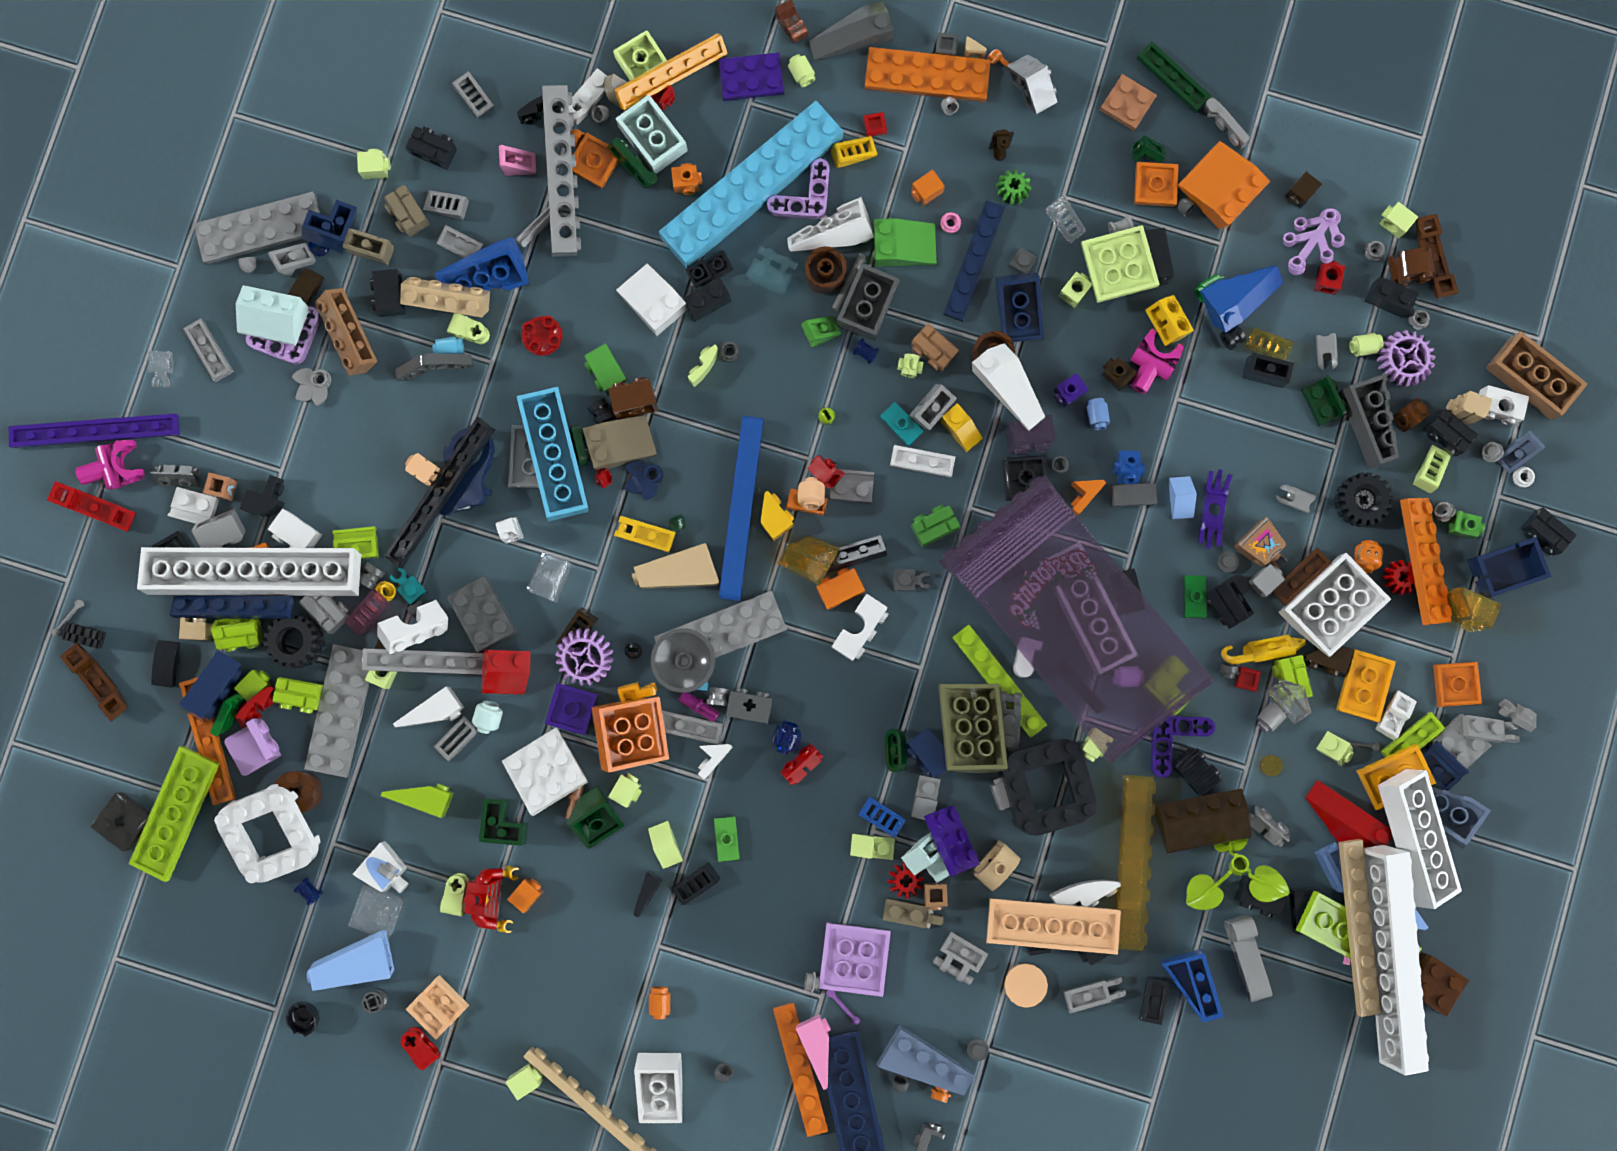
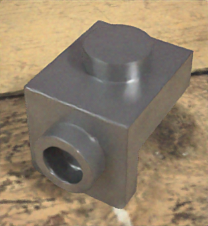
M923 1122L921 1131L916 1132L913 1145H915V1150L926 1151L931 1135L944 1139L945 1132L941 1129L942 1126L934 1122L929 1124Z

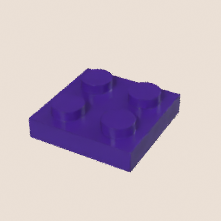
M556 683L545 724L587 735L593 715L591 707L596 705L598 694Z

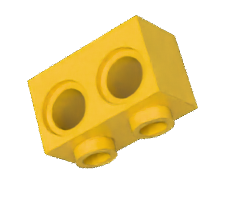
M1175 295L1163 298L1145 310L1165 346L1181 340L1194 331Z

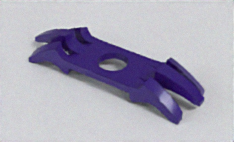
M1218 469L1213 489H1211L1214 471H1209L1205 487L1206 494L1198 543H1203L1204 531L1207 528L1206 549L1211 548L1214 529L1217 530L1215 532L1216 545L1222 546L1223 520L1232 475H1227L1221 490V469ZM1215 503L1220 507L1218 515H1211L1209 513L1208 507L1210 504Z

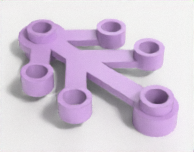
M1326 209L1321 212L1319 217L1307 220L1304 217L1295 219L1294 228L1296 231L1301 232L1308 227L1318 225L1319 227L1316 230L1297 235L1292 232L1284 235L1283 244L1287 247L1308 241L1299 255L1290 259L1288 270L1291 274L1300 275L1304 273L1306 269L1305 260L1317 243L1321 253L1320 260L1323 263H1330L1333 260L1334 253L1329 249L1324 234L1329 229L1333 247L1339 248L1344 245L1345 237L1339 232L1337 226L1341 221L1339 211Z

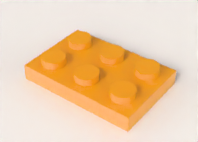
M1354 649L1344 678L1336 711L1380 723L1396 661Z
M1416 743L1356 771L1375 810L1384 807L1378 785L1405 769L1427 770L1431 785L1436 783Z

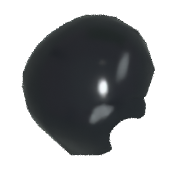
M308 1002L293 1004L286 1014L287 1026L292 1030L293 1034H302L303 1037L314 1032L320 1020L318 1009Z

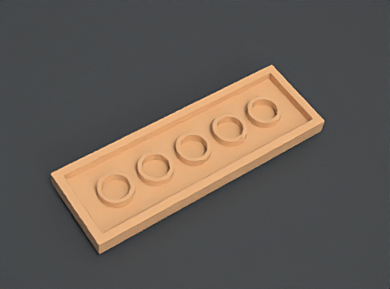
M989 898L986 942L1118 955L1121 910Z

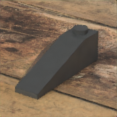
M882 1L862 6L809 40L814 61L892 41L894 30L888 10Z

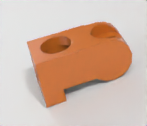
M791 488L785 509L824 516L828 499L825 498V503L819 509L806 510L798 503V490Z

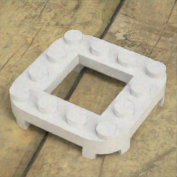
M278 784L270 785L267 789L237 801H231L220 810L214 820L238 869L249 883L266 882L307 866L316 857L318 845L321 843L319 835L313 836L295 802L298 798L297 794L294 791L290 792L283 787H279ZM273 811L291 848L268 857H259L242 823Z

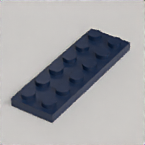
M859 1030L829 1036L827 1092L840 1151H885Z

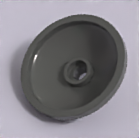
M679 628L665 633L656 642L651 653V668L655 678L665 688L674 692L686 693L699 689L710 679L714 671L715 654L712 645L705 636L692 629ZM683 657L688 659L686 665H681L680 663Z

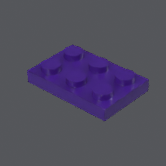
M779 52L719 59L723 101L784 95Z
M954 805L924 816L950 877L980 865L977 854L973 850L968 834L961 823L959 813Z

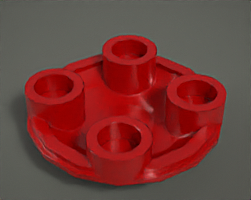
M539 316L523 324L522 342L525 348L532 354L539 356L549 355L555 352L561 345L563 339L562 329L553 317Z

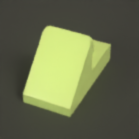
M852 834L850 855L869 859L893 860L895 838Z

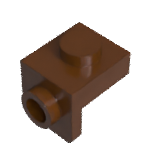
M1417 397L1393 414V420L1402 432H1406L1431 413L1426 405Z

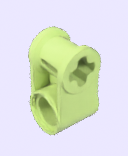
M458 313L453 314L446 331L453 336L461 337L480 345L485 344L490 337L488 329L483 324Z
M457 873L447 880L440 906L441 913L463 916L465 909L464 897L467 893V885L470 882L466 874ZM458 880V883L462 884V886L457 888V884L454 881Z

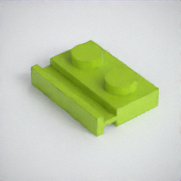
M373 526L333 530L334 548H354L361 554V559L378 558L377 528Z

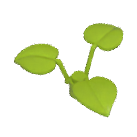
M1247 838L1213 845L1218 852L1224 853L1229 851V854L1233 856L1229 863V871L1216 883H1214V880L1209 875L1199 874L1193 877L1187 886L1186 904L1196 910H1210L1217 907L1224 898V893L1218 886L1231 874L1240 876L1245 872L1249 878L1253 879L1249 884V890L1258 901L1272 902L1288 896L1290 892L1286 881L1275 869L1265 865L1258 866L1254 871V875H1252L1248 859L1243 855L1233 852L1241 851L1247 844Z

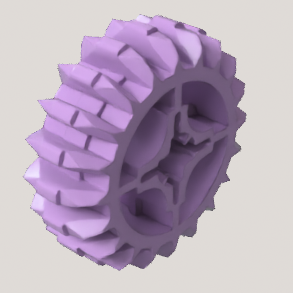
M1405 330L1402 334L1396 332L1393 336L1390 335L1386 338V341L1383 342V348L1378 351L1381 357L1377 358L1376 361L1382 363L1378 369H1384L1385 372L1383 374L1390 376L1388 382L1391 383L1396 380V386H1400L1402 383L1404 387H1408L1410 384L1415 386L1419 381L1423 382L1426 380V376L1431 374L1430 369L1435 366L1431 361L1436 356L1430 355L1434 348H1428L1427 345L1430 341H1422L1424 335L1416 337V331L1411 332L1409 335L1408 330ZM1397 344H1406V345H1409L1410 348H1408V349H1404V348H1402V347L1398 348L1396 345H1397ZM1407 355V358H1408V359H1407L1406 361H1408V362H1406V363L1404 364V362H1405V359H1404L1405 357H1404V356ZM1405 368L1413 369L1416 373L1407 374L1402 372V370Z
M589 628L585 629L584 634L581 629H577L576 634L571 631L568 634L569 638L564 636L562 638L563 643H559L557 646L560 651H557L555 655L560 658L556 661V664L563 665L560 667L559 672L566 671L567 673L564 676L566 679L572 676V683L579 679L580 686L584 684L585 680L588 685H592L593 679L598 683L601 680L600 676L606 677V671L611 669V665L608 663L613 662V658L609 656L613 653V650L606 649L610 643L602 642L605 638L604 635L600 636V638L596 637L598 634L596 630L592 635ZM577 642H587L584 648L571 647L572 644ZM593 646L599 651L601 660L593 653ZM588 649L587 659L581 664L583 660L581 657ZM569 655L576 661V668L571 664ZM585 666L598 667L590 672L582 671Z

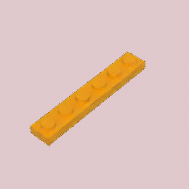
M717 33L614 89L621 109L626 110L647 95L652 96L727 55L722 36Z

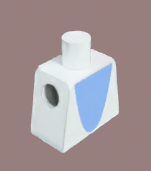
M386 841L380 842L353 873L355 877L380 892H385L392 886L401 893L409 884L401 877V874L407 868ZM389 862L398 870L395 873L398 877L395 876L392 881H389L378 872V869L381 867L380 863L385 865Z

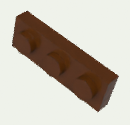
M1315 548L1284 577L1285 580L1271 593L1284 606H1287L1332 562L1318 548Z

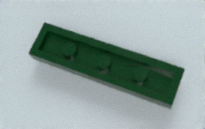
M1152 41L1138 54L1136 59L1193 112L1197 113L1208 99L1211 98L1209 93Z

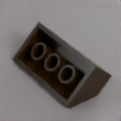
M1242 788L1157 805L1155 816L1167 854L1252 837L1249 809Z

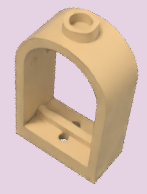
M998 840L979 862L980 865L975 866L971 873L987 888L994 891L1014 871L1021 858L1005 843Z

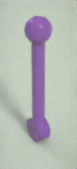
M827 990V996L832 997L851 1018L852 1024H859V1017L854 1016L835 995V991Z

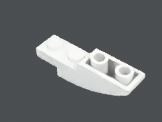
M1106 879L1083 881L1061 888L1050 894V897L1053 900L1052 904L1077 906L1075 903L1079 902L1080 906L1094 907L1103 896L1110 897L1117 892V888L1121 885L1118 881Z

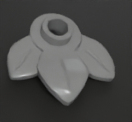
M303 368L292 375V378L301 384L296 393V400L305 402L313 400L317 406L326 400L328 396L327 388L331 384V375L326 370L318 369L313 371L309 368ZM320 377H324L323 383L318 382Z

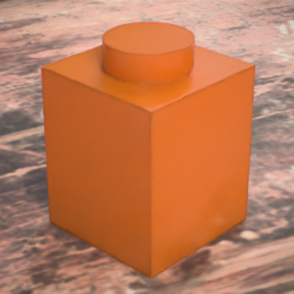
M931 170L912 183L911 195L917 203L920 202L924 206L942 194L945 186L936 173Z
M526 878L507 900L524 914L544 891L540 889L542 886L538 881L533 878L531 880Z

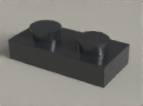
M1147 976L1139 1020L1162 1025L1169 981Z

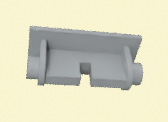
M1254 807L1255 814H1249L1251 827L1259 833L1266 828L1267 831L1263 834V837L1274 846L1281 847L1285 840L1290 841L1289 829L1283 823L1274 821L1272 815L1266 809Z

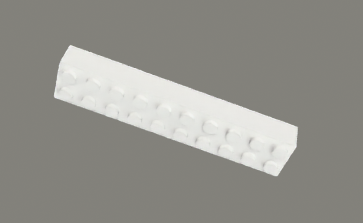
M141 547L137 590L147 595L359 596L361 554L354 548Z
M1386 845L1364 848L1381 1009V1014L1375 1015L1379 1062L1405 1076L1429 1071V1056L1426 1046L1427 1034L1424 1023L1425 1012L1422 1000L1423 990L1421 987V967L1419 965V945L1417 942L1418 927L1415 919L1416 904L1413 896L1414 882L1411 873L1412 860L1410 852Z

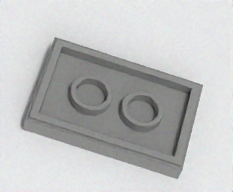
M512 425L508 487L539 489L524 425Z

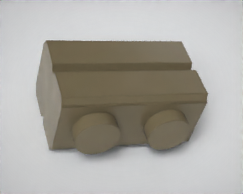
M402 185L384 197L387 202L384 206L390 216H396L398 221L395 224L401 233L406 232L411 237L430 225L406 185Z
M351 228L348 229L343 243V248L349 254L387 266L394 251V246L389 240Z

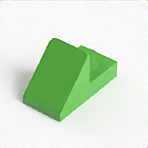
M833 316L806 320L801 324L811 347H816L841 335Z

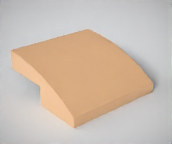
M439 975L406 1010L436 1040L470 1005Z

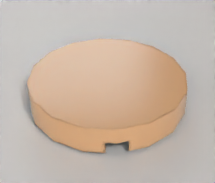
M1021 963L1008 971L1004 981L1005 993L1016 1005L1026 1008L1035 1006L1043 1000L1047 993L1048 984L1046 977L1041 969L1035 965Z

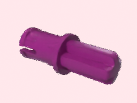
M689 692L682 693L679 698L680 703H683L694 710L695 714L699 713L711 722H715L720 714L718 710L706 704L704 699L700 700Z

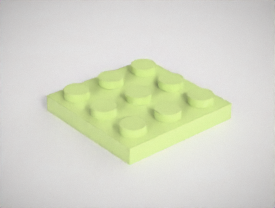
M1143 225L1081 242L1097 303L1152 289L1160 285Z

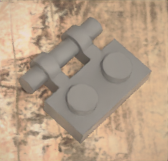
M950 931L940 948V951L947 954L946 957L942 959L936 955L932 963L937 965L942 972L945 973L947 971L955 976L957 981H963L970 985L974 978L967 974L968 971L972 969L978 973L988 953ZM953 958L963 964L961 969L950 964Z

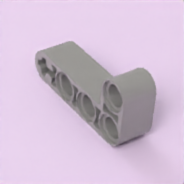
M1248 915L1225 920V930L1249 1001L1254 1002L1271 997V986L1255 940V936H1258V931L1254 920Z

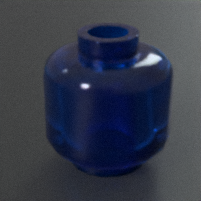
M783 721L782 724L776 726L772 737V744L777 748V752L788 754L798 749L802 737L799 726L789 721Z

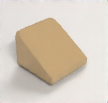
M966 37L964 57L985 59L987 48L972 38Z

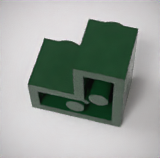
M483 798L479 842L523 846L527 840L528 823L507 821L509 799Z

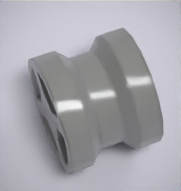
M708 687L710 696L707 699V704L728 706L726 695L729 694V689Z

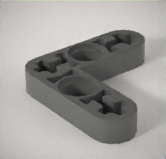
M427 353L419 355L395 369L397 381H408L431 369H469L473 367V362L469 354Z

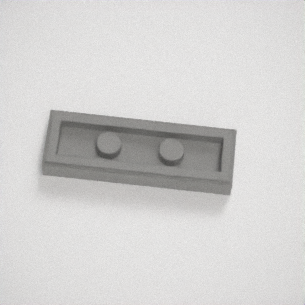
M202 318L183 328L213 381L217 382L234 372Z
M662 710L665 733L719 745L724 724Z

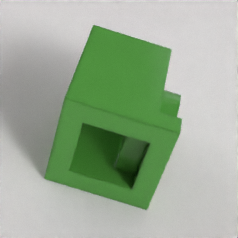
M1457 511L1455 516L1449 521L1447 534L1468 539L1478 538L1483 533L1485 524L1481 522L1482 517Z

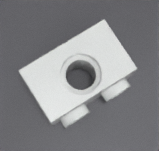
M1489 385L1480 390V396L1483 395L1492 399L1488 415L1484 419L1501 420L1505 425H1515L1524 420L1529 396ZM1499 403L1504 406V411L1500 410Z

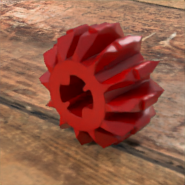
M1398 560L1397 563L1390 562V568H1384L1383 571L1387 575L1382 576L1381 579L1387 580V583L1383 587H1390L1391 594L1397 592L1398 596H1403L1404 593H1412V588H1416L1411 562L1404 563L1403 560Z
M902 862L903 869L901 870L895 864L894 867L898 872L889 871V875L895 878L887 880L888 884H895L890 888L891 892L899 889L897 892V897L899 898L905 892V898L909 899L910 891L914 896H917L914 888L916 887L920 890L923 888L917 882L924 881V877H916L921 871L914 875L909 868L907 869L904 862ZM904 875H907L908 878L911 877V881L906 886H904L903 882L900 883V879H903Z

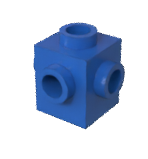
M1119 451L1117 460L1113 465V474L1117 475V483L1139 484L1140 477L1144 476L1145 464L1141 463L1140 451Z

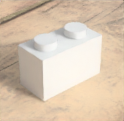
M285 509L280 511L268 528L273 533L271 537L280 543L285 541L290 545L289 548H314L322 537L321 533Z

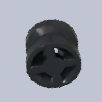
M1238 325L1227 332L1223 331L1219 334L1222 343L1229 350H1233L1236 344L1246 341V336Z

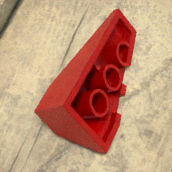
M1319 780L1315 782L1305 796L1316 814L1328 827V831L1338 842L1360 839L1363 840V848L1380 845L1387 846L1393 837L1391 829Z

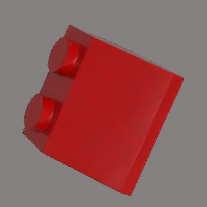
M484 650L481 693L524 695L530 674V651Z

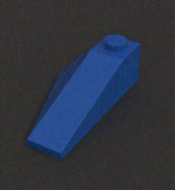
M513 237L493 243L435 272L436 278L442 283L460 284L470 288L479 287L483 288V290H490L491 288L510 290L529 283L522 253Z

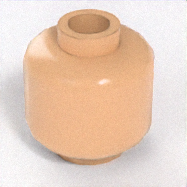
M806 478L805 481L798 485V503L806 510L819 509L825 503L824 484L818 481L817 478Z

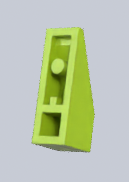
M437 783V786L385 791L381 793V796L443 818L447 814L454 792L449 791L450 787Z

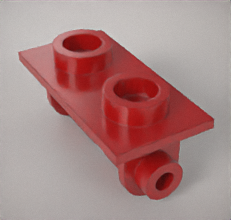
M810 744L802 748L799 755L793 761L787 762L780 773L793 786L795 783L798 784L807 775L803 768L806 766L812 771L822 762L823 756Z

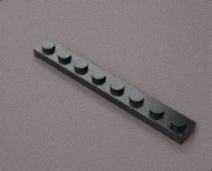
M476 417L384 556L397 567H404L496 430L483 419Z

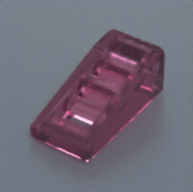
M373 589L350 614L345 623L357 635L365 634L390 603ZM372 599L380 606L379 608L371 602Z

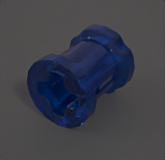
M861 338L852 354L861 356L870 365L880 349L871 347L865 343V339Z
M308 877L294 889L295 893H299L307 901L306 904L308 906L312 905L323 894L321 890L318 891L310 883Z

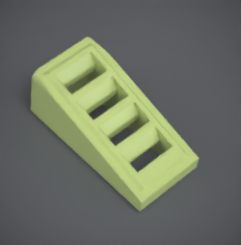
M1432 445L1415 477L1413 485L1428 493L1434 492L1440 485L1451 456L1444 450ZM1433 456H1436V457L1442 459V462L1439 461V460H1437V459H1435V458H1433Z

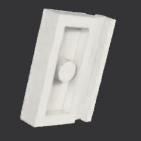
M176 487L168 516L197 524L214 517L219 499Z

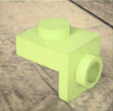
M1327 731L1316 748L1317 751L1335 760L1340 766H1343L1345 762L1348 763L1354 754L1349 742Z

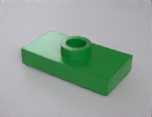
M1206 575L1183 576L1184 618H1207Z

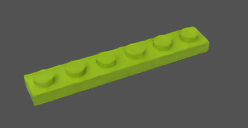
M967 625L952 637L987 684H999V691L1007 692V694L1022 693L970 625ZM1022 693L1021 728L1029 738H1032L1046 727L1047 724ZM1007 702V707L1014 708V703Z

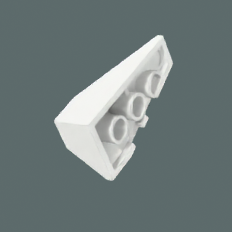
M862 197L836 208L838 212L830 217L827 215L821 217V221L817 225H808L788 237L787 241L790 252L811 250L823 246H851L866 243L871 238H874L873 228Z
M1005 344L986 350L972 362L973 373L1028 431L1045 418L1019 358Z

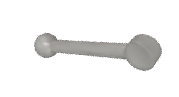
M82 600L75 601V607L62 623L52 630L53 636H59L66 622L71 619L79 608L84 607Z

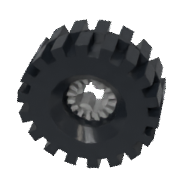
M1363 472L1351 476L1341 483L1342 485L1336 490L1338 494L1334 497V500H1338V503L1334 505L1335 508L1340 509L1337 512L1338 515L1345 517L1343 521L1346 523L1350 521L1352 526L1359 525V527H1365L1378 523L1388 516L1389 512L1387 511L1392 509L1393 506L1390 504V501H1393V496H1389V492L1392 489L1391 487L1386 488L1385 485L1388 483L1386 480H1379L1381 476H1372L1373 473L1368 472L1364 474ZM1365 496V497H1366L1365 502H1366L1367 504H1361V505H1360V503H1359L1360 498H1359V497Z

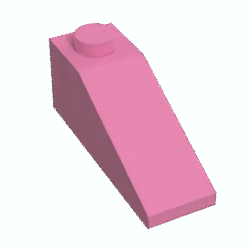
M820 1014L797 1024L796 1031L821 1086L825 1090L828 1088V1031L831 1029L826 1018L822 1019Z

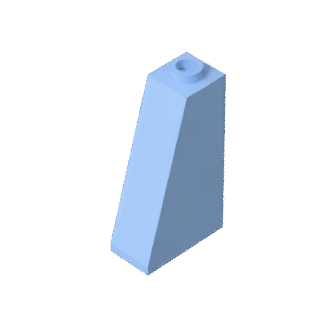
M381 930L313 962L307 971V981L309 984L311 983L312 991L389 979L394 971L386 930Z

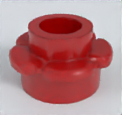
M607 468L598 469V473L595 474L596 484L598 486L601 485L602 488L611 485L612 476Z

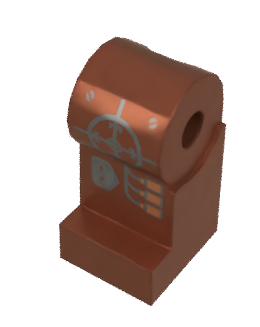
M787 0L775 7V16L793 44L808 37L806 26L798 15L792 0Z

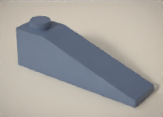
M1432 787L1446 838L1465 849L1491 810L1473 798Z

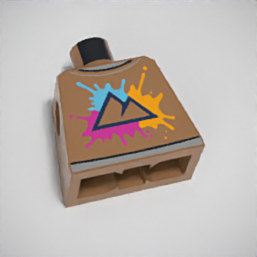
M1267 517L1261 519L1233 546L1234 549L1260 567L1271 562L1280 569L1287 562L1279 553L1286 546V543Z

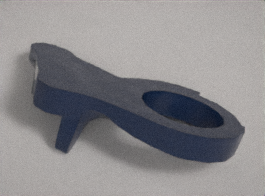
M470 426L455 434L448 446L444 445L443 456L445 463ZM491 437L482 449L479 460L471 465L441 510V515L450 516L457 511L471 510L475 506H482L485 504L487 496L492 495V491L484 487L483 484L495 453V446Z

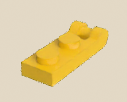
M619 517L618 522L620 524L618 530H615V537L670 553L676 532L627 517ZM627 526L633 527L631 534L626 533Z

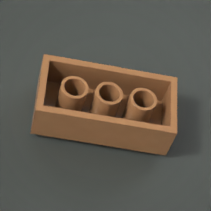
M1522 331L1511 336L1485 368L1516 393L1529 396L1528 403L1550 420L1563 416L1588 384Z

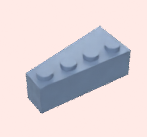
M901 1025L898 1026L877 1061L879 1068L963 1096L975 1078L973 1071Z

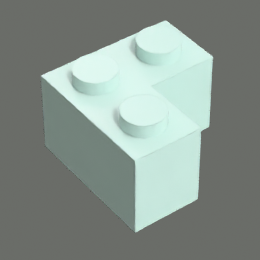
M931 832L921 838L901 857L907 868L914 875L926 868L937 883L949 876Z

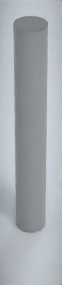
M858 255L832 306L833 310L840 311L860 264H864L867 258L865 255Z

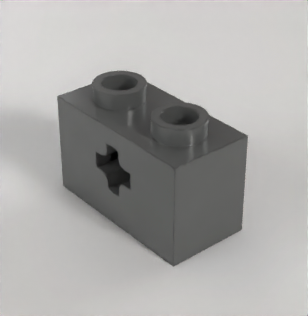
M736 688L735 692L730 691L726 716L768 724L773 699L769 698L768 693L757 692L756 695H750L748 690ZM749 699H752L753 704H756V708H752L748 712L744 702L748 703Z

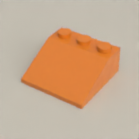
M1219 141L1177 186L1218 229L1229 226L1268 185L1270 180L1257 166Z
M659 696L591 707L601 770L609 773L669 759Z

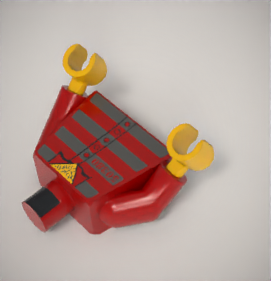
M508 865L504 870L502 868L484 869L476 879L468 883L467 893L464 897V912L471 915V919L477 927L491 930L497 928L502 933L511 932L505 929L507 923H513L511 920L501 919L497 922V919L499 918L503 876L511 880H517L519 877L512 875V872L519 870V868Z

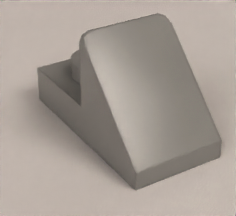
M306 243L268 253L277 271L288 277H292L295 269L312 265L316 261Z
M919 775L911 817L925 820L924 816L935 812L941 779Z

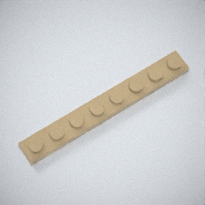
M1363 840L1342 841L1338 843L1356 1013L1360 1017L1381 1014Z
M532 1046L524 1055L528 1062L630 1151H657L654 1148L650 1149L644 1144L645 1140L639 1134L631 1133L628 1130V1125L623 1120L615 1119L611 1115L612 1111L607 1106H600L595 1101L596 1098L591 1092L587 1090L584 1092L579 1087V1082L572 1076L567 1077L562 1072L563 1069L556 1062L551 1063L545 1058L547 1055L543 1050L538 1047L535 1049Z

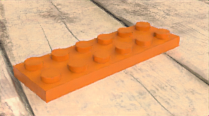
M869 47L865 89L986 102L991 60Z
M1407 498L1400 500L1422 625L1452 622V610L1448 605L1447 599L1448 589L1443 577L1444 567L1441 564L1439 555L1440 546L1436 539L1437 529L1432 517V504L1429 498Z

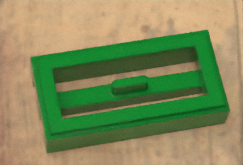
M236 694L223 701L210 732L215 737L219 736L220 733H224L225 730H230L244 699L241 695Z

